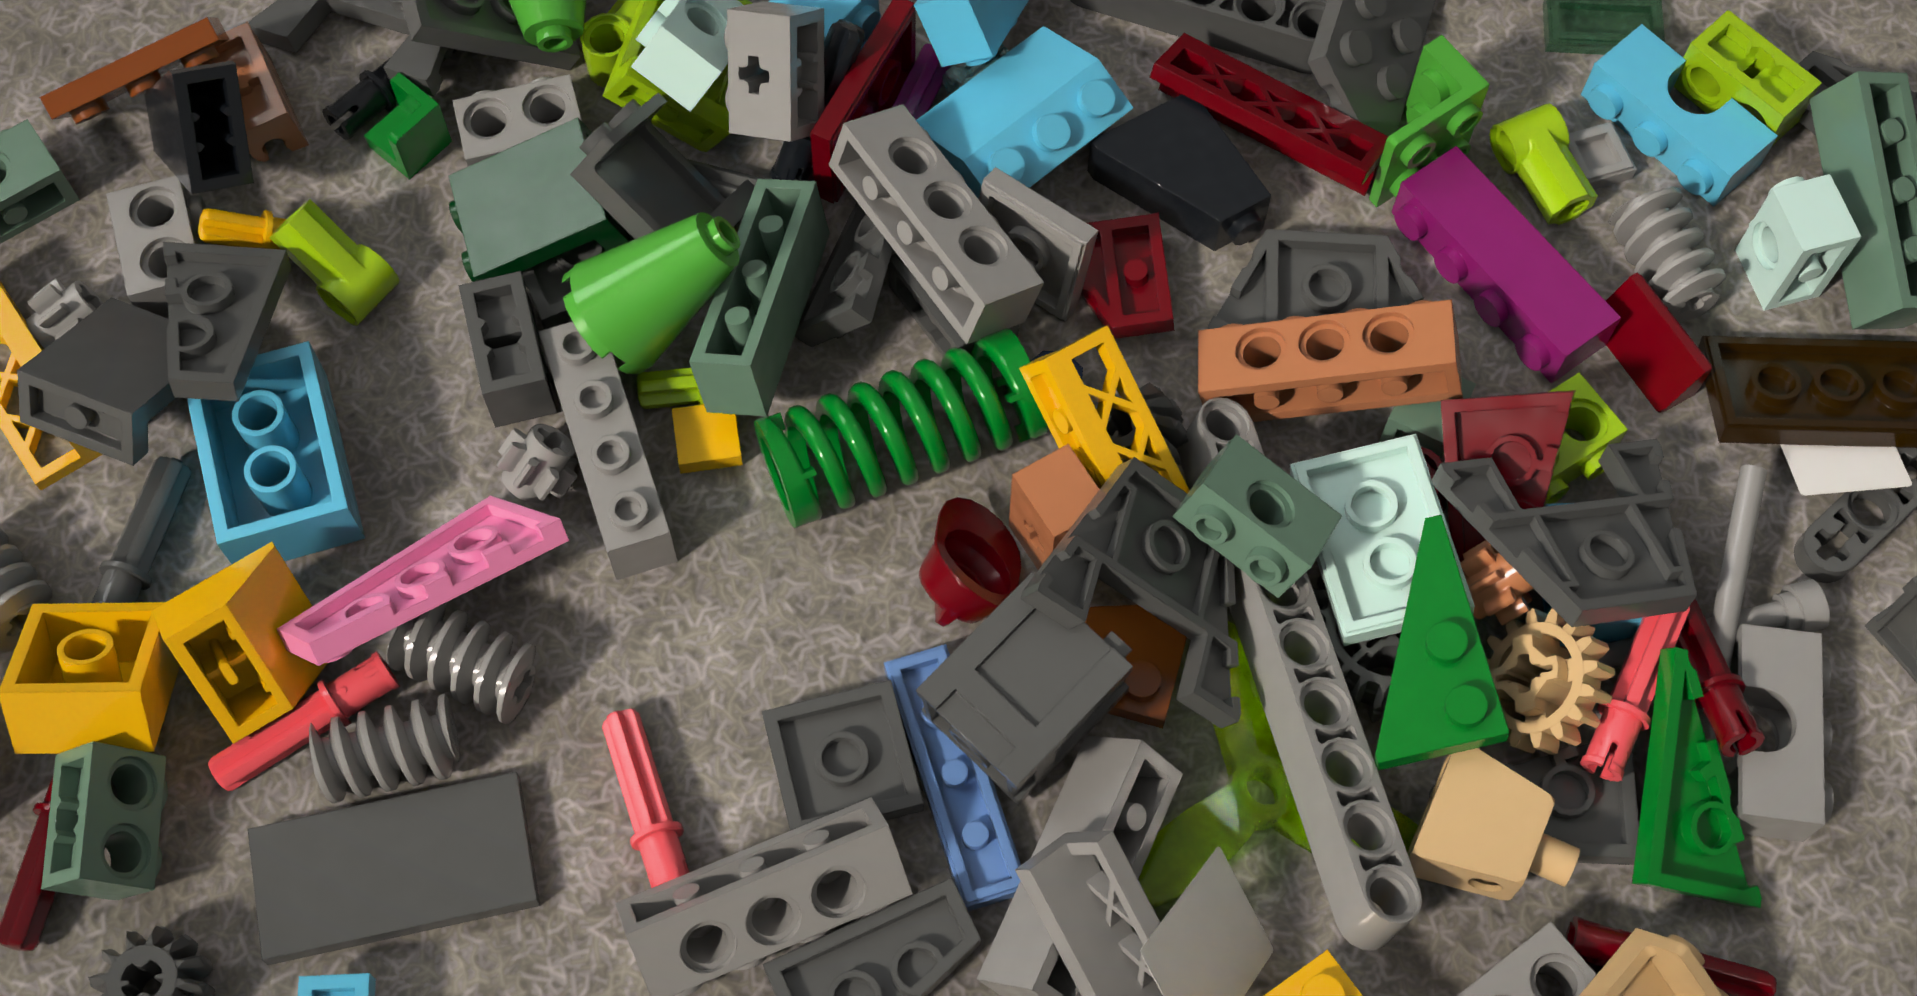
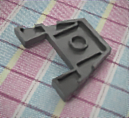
M277 0L249 21V25L261 43L295 54L331 12L407 34L409 36L383 68L389 79H392L399 72L427 95L433 97L439 91L443 81L439 73L443 59L451 58L454 51L452 48L411 41L401 0Z
M1657 439L1607 445L1598 462L1620 496L1619 498L1522 509L1492 457L1440 463L1431 480L1435 488L1571 627L1684 612L1697 596L1682 530L1673 527L1669 506L1674 500L1670 481L1662 480L1659 464L1664 455Z
M1134 457L1116 467L1024 588L1021 600L1069 630L1086 622L1097 579H1100L1190 639V646L1176 700L1219 728L1239 722L1241 715L1240 698L1231 697L1230 669L1239 666L1238 642L1228 636L1227 607L1236 604L1234 564L1210 545L1197 538L1193 532L1172 517L1187 493Z

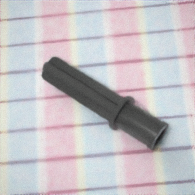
M162 456L154 460L111 559L103 561L99 567L103 577L92 603H135L141 590L150 588L152 578L148 573L191 477V469L183 464V461L174 457Z

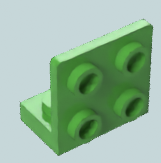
M1443 35L1423 46L1404 108L1408 124L1391 134L1386 140L1369 200L1376 208L1392 197H1397L1402 181L1453 147L1457 146L1466 156L1471 149L1469 141L1474 127L1483 116L1481 108L1490 84Z

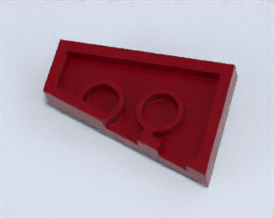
M1576 390L1441 400L1445 463L1492 457L1520 508L1544 507ZM1447 500L1449 531L1459 561L1462 562L1464 560L1463 553L1484 542L1486 539Z

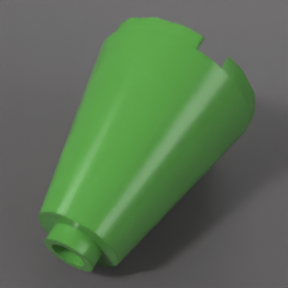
M700 212L578 262L563 275L562 283L570 281L572 290L563 297L565 308L577 331L595 353L603 359L612 352L616 357L625 362L618 370L626 374H641L657 362L739 264L738 248L741 245L739 236L732 225L723 217L716 216L714 218L708 213Z

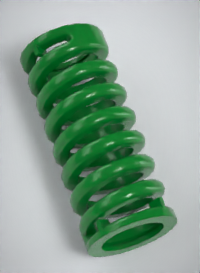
M1006 328L976 341L973 346L972 355L965 349L954 347L942 356L941 366L932 360H918L911 367L909 378L902 372L888 371L880 378L878 391L871 384L860 381L849 389L847 404L838 395L831 393L822 395L817 401L815 416L806 407L795 405L790 407L785 413L784 422L780 412L756 419L754 421L755 431L768 473L784 512L794 529L819 520L823 515L813 478L817 473L815 468L810 465L806 442L823 470L838 506L841 509H848L855 504L856 498L843 460L838 429L860 468L870 495L878 498L887 492L886 480L879 465L872 439L869 416L878 428L892 456L901 482L904 485L910 486L918 481L919 473L905 436L899 401L905 408L920 436L932 470L938 474L949 470L951 462L943 438L936 425L930 388L948 416L961 455L967 462L977 461L981 457L982 449L974 424L965 406L961 376L975 395L988 435L998 450L1009 449L1013 443V435L994 385L998 387L1004 385L1007 394L1004 395L1005 399L1012 404L1020 424L1014 426L1020 443L1032 438L1036 439L1048 433V426L1019 370L1020 367L1029 363L1030 360L1018 337L1012 330ZM992 362L999 369L1001 376L993 378Z

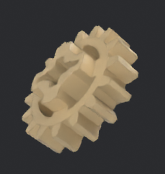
M1530 608L1526 615V624L1516 619L1505 624L1508 635L1503 640L1491 635L1489 636L1487 642L1494 653L1491 659H1487L1509 729V737L1506 742H1509L1510 746L1531 754L1537 749L1554 755L1558 754L1560 741L1573 746L1581 743L1578 727L1583 723L1595 728L1599 726L1600 721L1592 710L1596 703H1611L1612 696L1600 690L1601 681L1615 676V668L1599 662V659L1610 648L1607 643L1593 637L1596 629L1594 626L1571 627L1553 608H1551L1548 614L1538 609ZM1560 641L1567 647V649L1560 647Z

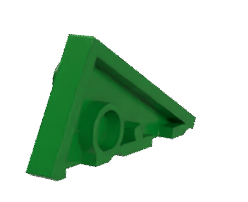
M1442 515L1428 517L1424 521L1374 761L1378 771L1506 742L1509 737V729Z
M1678 647L1661 649L1632 884L1735 906L1761 908L1762 897L1758 885H1747L1736 843L1744 841L1745 838L1740 820L1731 808L1730 796L1732 792L1717 740H1706L1695 699L1704 697L1697 671L1689 661L1688 650Z

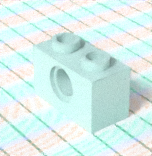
M664 0L635 39L645 48L631 67L691 112L728 64V50L724 40L727 25V9L743 6V4L738 0Z
M1830 174L1808 180L1797 176L1783 180L1770 189L1766 200L1755 218L1749 223V227L1735 251L1765 311L1819 297L1862 236Z

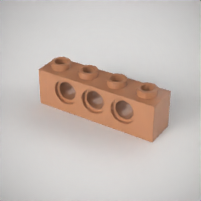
M1452 299L1434 302L1420 300L1409 305L1377 309L1356 308L1344 313L1311 317L1291 316L1279 321L1246 325L1227 324L1220 328L1198 330V393L1202 405L1209 399L1217 397L1228 398L1246 409L1253 422L1463 398L1459 337Z

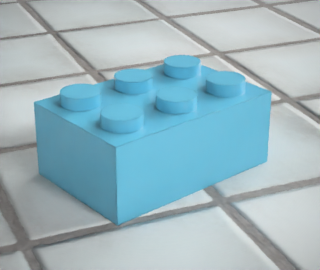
M309 341L258 354L239 402L187 398L217 545L231 564L270 542L274 543L284 561L365 539L328 378Z

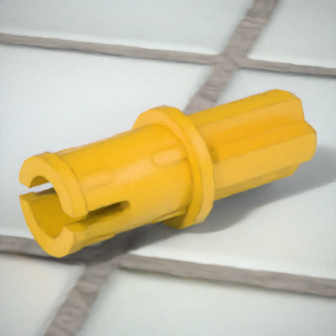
M206 208L203 209L199 218L198 237L205 243L224 246L280 249L269 237L286 219L273 217L272 211L264 210L260 217Z

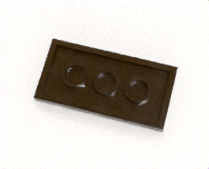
M1702 336L1698 348L1709 360L1713 368L1704 382L1719 443L1917 448V341Z

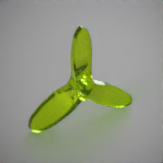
M1229 621L1228 636L1238 642L1239 666L1230 669L1231 697L1240 698L1241 715L1239 722L1223 728L1213 724L1229 779L1224 788L1186 809L1158 832L1138 878L1153 908L1179 898L1218 846L1222 849L1227 861H1231L1255 830L1272 828L1285 838L1312 853L1236 626ZM1258 781L1267 785L1274 794L1275 803L1262 804L1257 802L1248 792L1246 782ZM1391 807L1406 851L1408 852L1418 825ZM1351 839L1358 847H1360L1358 843Z

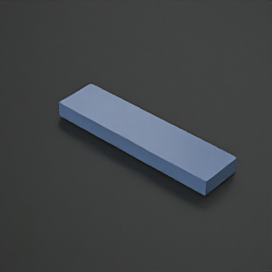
M944 644L884 662V670L887 680L892 682L905 735L953 881L969 912L1013 898L1020 883L1015 869L1021 866L992 779L922 713L921 709L924 705L922 699L917 695L916 689L949 657L947 645Z

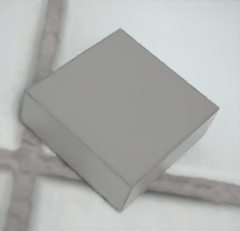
M1612 121L1569 133V150L1594 190L1633 178L1637 168Z

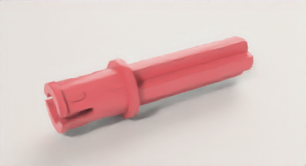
M1690 606L1684 612L1642 618L1610 694L1612 696L1611 703L1598 705L1597 710L1602 715L1599 720L1600 724L1594 732L1586 754L1582 756L1580 765L1589 773L1594 774L1597 766L1601 767L1604 764L1609 752L1599 777L1609 781H1622L1625 773L1624 769L1640 731L1648 730L1652 721L1647 714L1655 697L1660 650L1676 646L1690 612Z
M378 651L372 653L369 658L328 684L324 680H320L316 683L319 690L298 702L294 709L211 757L208 761V766L216 782L227 791L235 790L309 743L310 722L315 726L319 735L329 730L332 717L339 716L344 726L347 727L351 724L349 717L388 692L399 688L400 685Z
M635 709L614 711L607 715L602 729L635 833L630 838V844L634 850L640 851L651 888L690 872L679 840L684 830L680 822L673 821L640 714Z

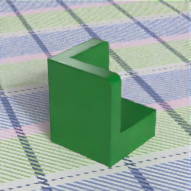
M398 72L390 79L398 106L370 129L364 137L368 146L410 180L452 142L439 103Z

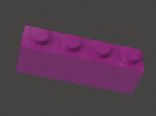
M1457 146L1401 182L1391 211L1399 230L1409 240L1419 241L1433 256L1436 268L1442 277L1450 283H1458L1474 300L1475 308L1483 321L1492 327L1498 326L1515 344L1520 360L1529 369L1540 371L1552 384L1606 346L1621 317Z

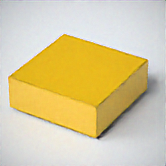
M704 404L672 408L680 474L743 465L736 414L710 413L706 411Z

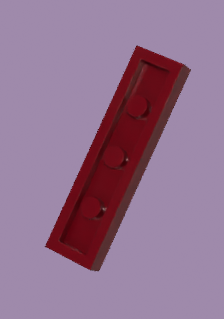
M1183 33L1154 63L1149 78L1160 83L1159 91L1173 98L1182 94L1204 105L1214 119L1363 196L1373 186L1384 146L1389 136L1186 33Z

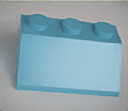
M1042 26L916 121L928 132L934 144L953 168L962 175L965 183L979 199L983 179L995 167L1030 188L1134 107L1098 58Z

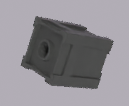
M1033 572L916 689L917 695L923 701L924 707L921 709L923 715L962 750L1018 806L1129 692V686L1125 683V678L1133 670V665L1125 659L1132 649L1113 631L1102 639L1086 623L1068 630L1021 600L1024 588L1035 575Z

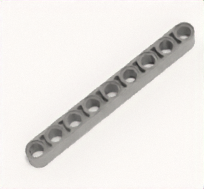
M1217 397L1209 399L1201 406L1187 429L1186 436L1189 441L1178 447V452L1189 489L1192 488L1205 467L1236 434L1264 455L1253 421L1247 410L1239 403L1228 398ZM1234 565L1236 604L1229 606L1336 925L1342 936L1351 945L1362 950H1377L1384 947L1420 912L1422 904L1421 890L1309 577L1306 572L1285 593L1277 598ZM1351 839L1358 843L1360 847H1358ZM1373 902L1382 909L1383 913L1374 906Z

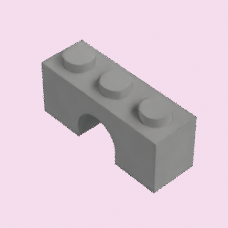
M1741 624L1737 629L1730 671L1732 674H1737L1743 679L1746 685L1743 693L1744 699L1750 711L1763 717L1770 725L1775 736L1776 746L1775 751L1772 752L1754 750L1743 756H1740L1738 753L1724 767L1732 792L1730 796L1731 808L1740 820L1744 835L1804 842L1829 821L1833 811V788L1830 783H1825L1824 759L1830 753L1833 732L1831 722L1823 719V697L1827 694L1830 686L1831 663L1828 658L1822 657V633Z

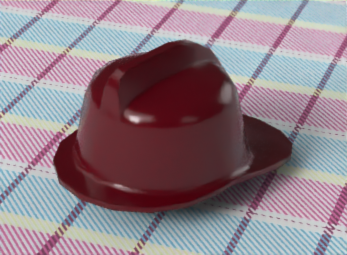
M956 497L946 501L938 514L934 542L922 562L919 578L921 585L935 602L936 623L944 627L958 619L962 622L973 624L986 619L1018 587L1021 573V558L1013 536L995 514L971 499Z

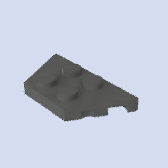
M1327 0L1308 64L1320 87L1328 94L1332 108L1387 136L1398 130L1436 0Z
M1266 229L1253 250L1251 260L1245 268H1242L1231 286L1230 294L1217 316H1213L1208 324V329L1220 328L1227 324L1246 325L1279 321L1291 316L1311 317L1344 313L1356 308L1377 309L1409 305L1412 302L1423 300L1424 297L1413 278L1403 271L1401 257L1388 235Z

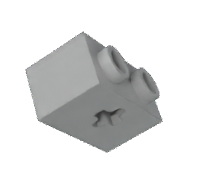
M761 1L727 9V25L724 40L728 50V87L725 102L729 111V133L787 142L811 136L810 132L824 111V8Z

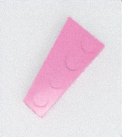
M489 496L277 628V631L288 652L318 666L334 662L347 656L354 648L568 542L569 539L560 518Z

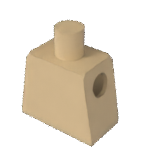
M1475 748L1449 754L1445 758L1407 854L1416 878L1498 900H1511L1523 886L1528 872L1565 887L1578 861L1580 848L1544 833L1555 804V799L1551 794L1485 752Z

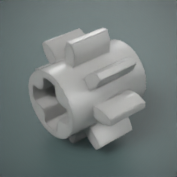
M55 278L27 301L28 305L36 312L26 319V324L34 338L46 348L100 307L103 302L83 282L75 281L65 288L62 282Z
M537 424L531 427L527 435L519 429L513 428L498 450L502 457L496 465L504 470L501 474L502 483L513 495L526 502L538 503L541 500L544 501L549 493L562 499L577 478V474L573 470L579 462L572 457L575 453L574 445L565 434L552 426Z

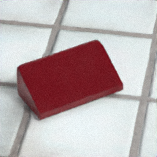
M1637 272L1630 276L1606 300L1621 317L1606 346L1655 410L1661 413L1696 395L1713 368L1709 360L1647 281Z

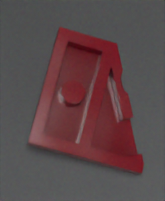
M1159 213L1088 222L1087 224L1099 231L1081 296L1104 326L1108 325L1114 339L1175 331Z

